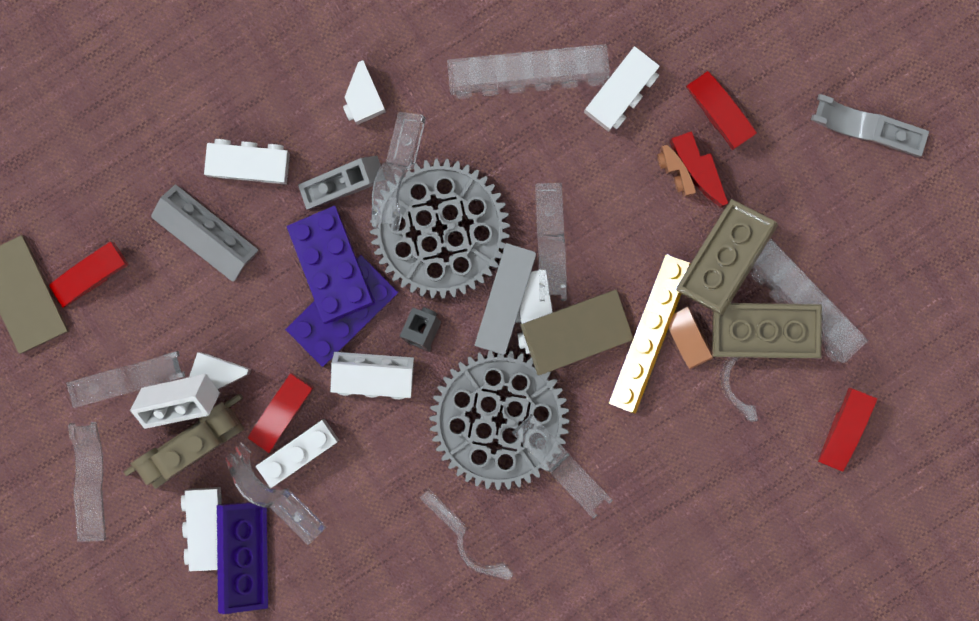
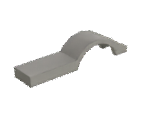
M818 94L817 100L820 102L816 115L814 114L811 117L812 121L844 135L869 140L916 157H922L929 131L881 114L855 110L836 102L834 98Z

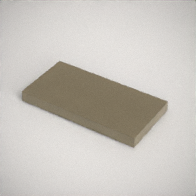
M731 199L677 285V292L723 316L776 230L778 223Z
M23 235L0 245V315L19 354L27 352L69 331Z
M617 289L520 324L537 375L545 374L633 340Z
M730 303L723 316L713 311L712 357L821 358L822 304Z

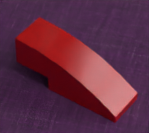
M709 71L686 86L715 129H718L732 150L757 134L735 102Z
M692 131L671 138L669 141L670 145L685 165L694 185L719 207L727 205L728 201L711 153L700 156Z
M110 241L49 284V287L62 308L107 281L109 277L129 264L115 242Z
M290 373L258 420L248 439L270 453L314 388L295 374Z
M848 388L840 411L836 413L818 462L842 472L844 471L864 432L878 398L853 388Z

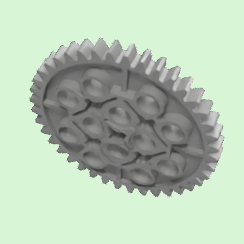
M435 159L432 167H430L427 160H424V168L422 169L417 163H414V172L404 168L406 176L403 178L401 175L396 174L395 176L398 181L396 184L391 181L387 182L391 190H381L385 199H376L381 209L372 210L378 216V219L370 220V223L377 226L376 229L370 231V234L378 236L371 243L372 245H380V248L374 253L375 255L384 256L379 261L380 265L389 264L385 270L386 274L395 272L392 278L393 281L402 278V288L409 283L411 284V293L420 288V296H424L427 290H429L431 298L435 297L437 291L440 292L442 299H445L447 291H450L451 295L456 297V289H460L463 294H466L465 286L469 285L470 288L475 290L474 281L477 280L484 284L482 275L492 276L489 267H499L495 258L501 259L502 257L499 249H504L505 243L501 242V240L509 238V234L502 232L503 229L510 227V224L502 222L503 219L508 217V213L500 212L506 205L505 203L496 202L501 194L491 193L495 188L494 184L485 186L488 177L485 176L480 180L477 179L479 170L470 174V165L468 164L461 170L459 161L453 167H450L449 159L445 160L443 166H440L438 159ZM443 180L452 183L453 188L448 194H441L437 190L438 184ZM423 186L426 189V195L423 199L416 200L412 197L411 192L414 187ZM432 196H436L437 200L442 201L453 199L439 204L437 210H433L432 206L427 205L415 207L427 204V202L431 201ZM480 201L483 203V212L479 215L472 214L469 211L471 202ZM461 202H463L468 220L474 221V224L470 225L469 230L471 245H469L467 232L464 227H459L458 223L462 222L463 217ZM453 206L458 210V215L454 220H446L443 217V210L446 207ZM429 212L431 214L432 220L429 225L422 226L417 223L419 213ZM409 213H411L413 226L417 231H421V235L417 236L419 256H417L415 243L411 238H407V234L411 232ZM436 215L439 216V221L442 225L448 227L443 232L444 243L441 242V237L438 233L433 232V228L437 226ZM396 217H402L406 222L405 228L401 231H394L391 228V222ZM478 227H486L489 230L490 235L487 240L479 241L475 238L474 232ZM459 232L463 235V243L460 246L454 247L449 244L448 237L451 233ZM428 237H432L437 241V248L432 252H427L422 247L423 241ZM401 243H407L411 247V253L405 258L399 257L396 253L397 246ZM442 248H447L448 252L467 250L466 252L453 254V256L449 257V262H444L443 258L438 257L424 260L425 258L438 256V254L442 253ZM458 258H464L468 261L469 268L466 272L459 273L454 269V262ZM433 263L440 264L443 268V273L438 278H432L428 275V267Z
M489 350L486 359H484L481 353H478V361L476 362L469 356L468 366L459 362V372L454 369L450 370L453 376L452 379L444 376L443 380L447 386L438 385L437 387L442 396H433V399L439 402L438 405L430 407V409L437 412V415L429 417V420L437 422V425L430 428V431L438 432V435L433 437L432 441L441 442L436 451L445 450L446 453L441 458L442 461L451 459L448 468L452 469L457 466V476L464 472L467 473L466 482L474 477L475 486H478L482 480L485 481L486 489H489L491 483L494 482L497 490L500 489L501 483L504 482L507 489H510L512 481H515L516 485L521 487L522 478L531 483L530 474L533 473L539 478V468L548 471L549 469L545 462L555 463L556 461L552 453L561 454L557 444L566 443L560 437V434L568 433V430L563 428L562 424L569 423V419L563 418L562 414L569 412V409L561 408L560 406L567 401L566 398H558L557 396L563 390L562 388H553L557 379L547 380L550 372L537 375L535 367H532V358L525 363L523 362L524 357L522 353L517 359H514L513 351H510L507 357L499 353L497 357H494L492 351ZM491 370H496L501 375V380L497 385H489L485 380L486 374ZM517 375H523L527 379V385L522 390H516L512 386V379ZM503 386H508L509 392L526 396V398L511 396L506 397L505 401L500 400V395L482 391V389L497 391L502 390ZM459 392H465L470 397V402L465 407H460L455 403V395ZM478 393L476 408L477 413L481 414V417L476 418L475 422H473L471 436L469 437L470 419L468 416H465L466 411H471L474 405L475 394ZM492 397L495 399L496 407L493 411L487 412L482 409L481 401L483 398ZM513 401L519 402L522 405L521 414L511 416L507 412L509 403ZM530 402L528 417L529 422L533 423V427H529L527 432H525L523 446H521L523 431L518 422L523 421L524 417H526L528 403ZM503 405V418L507 419V422L501 424L498 434H496L497 426L495 421L491 419L492 416L498 415L500 406ZM539 406L546 407L549 412L548 417L543 421H538L533 416L534 410ZM455 418H460L465 423V429L461 433H455L450 428V422ZM481 423L489 424L492 429L491 434L486 438L479 437L476 433V428ZM514 428L517 431L518 437L514 442H506L503 439L502 434L505 429ZM535 432L541 433L544 437V442L539 447H533L529 444V437ZM493 439H498V444L503 447L517 450L502 448L497 449L496 453H492L491 448L487 447V445L473 443V441L487 444L492 443ZM477 449L483 450L487 455L486 461L482 464L475 463L471 458L472 453ZM503 454H508L513 458L512 466L507 469L501 468L498 465V458Z

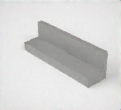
M176 184L159 199L151 215L156 222L233 282L258 252L257 248Z
M508 243L505 244L474 346L502 355L506 354L536 258V252Z

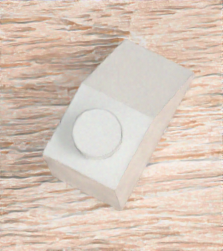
M362 60L357 64L344 97L347 105L343 106L349 121L354 119L357 125L386 113Z
M197 352L189 377L207 374L219 390L249 375L252 369Z

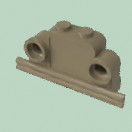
M238 394L226 403L218 404L212 408L210 415L199 417V421L159 448L156 449L155 447L133 461L131 466L124 471V474L128 476L137 471L146 485L152 484L157 489L245 430L231 409L234 404L243 399V396Z

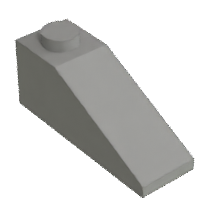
M370 156L357 159L298 184L305 207L308 210L365 190L386 181L378 156Z

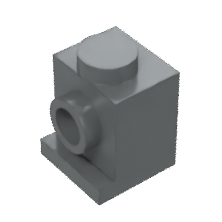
M425 307L422 310L412 308L400 337L407 344L430 352L432 349L431 344L441 324V321L436 317L437 313ZM426 326L424 332L421 333V328Z

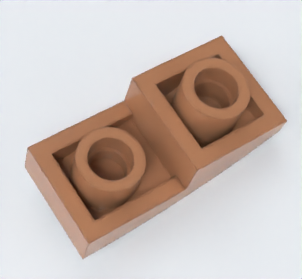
M668 145L662 146L660 148L661 153L657 154L660 169L665 168L666 174L677 172L678 176L674 177L677 192H682L683 197L694 195L696 193L695 187L685 165Z
M686 307L674 313L668 328L688 368L692 369L713 359L714 357H712V352L706 338L701 333L691 309Z

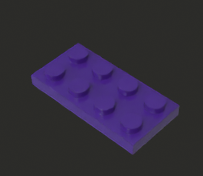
M336 206L286 226L324 324L374 304Z
M362 255L357 260L374 301L373 305L324 324L316 303L313 301L285 329L322 367L333 358L334 352H339L398 294L395 288Z
M257 501L217 505L219 614L268 608L267 502Z

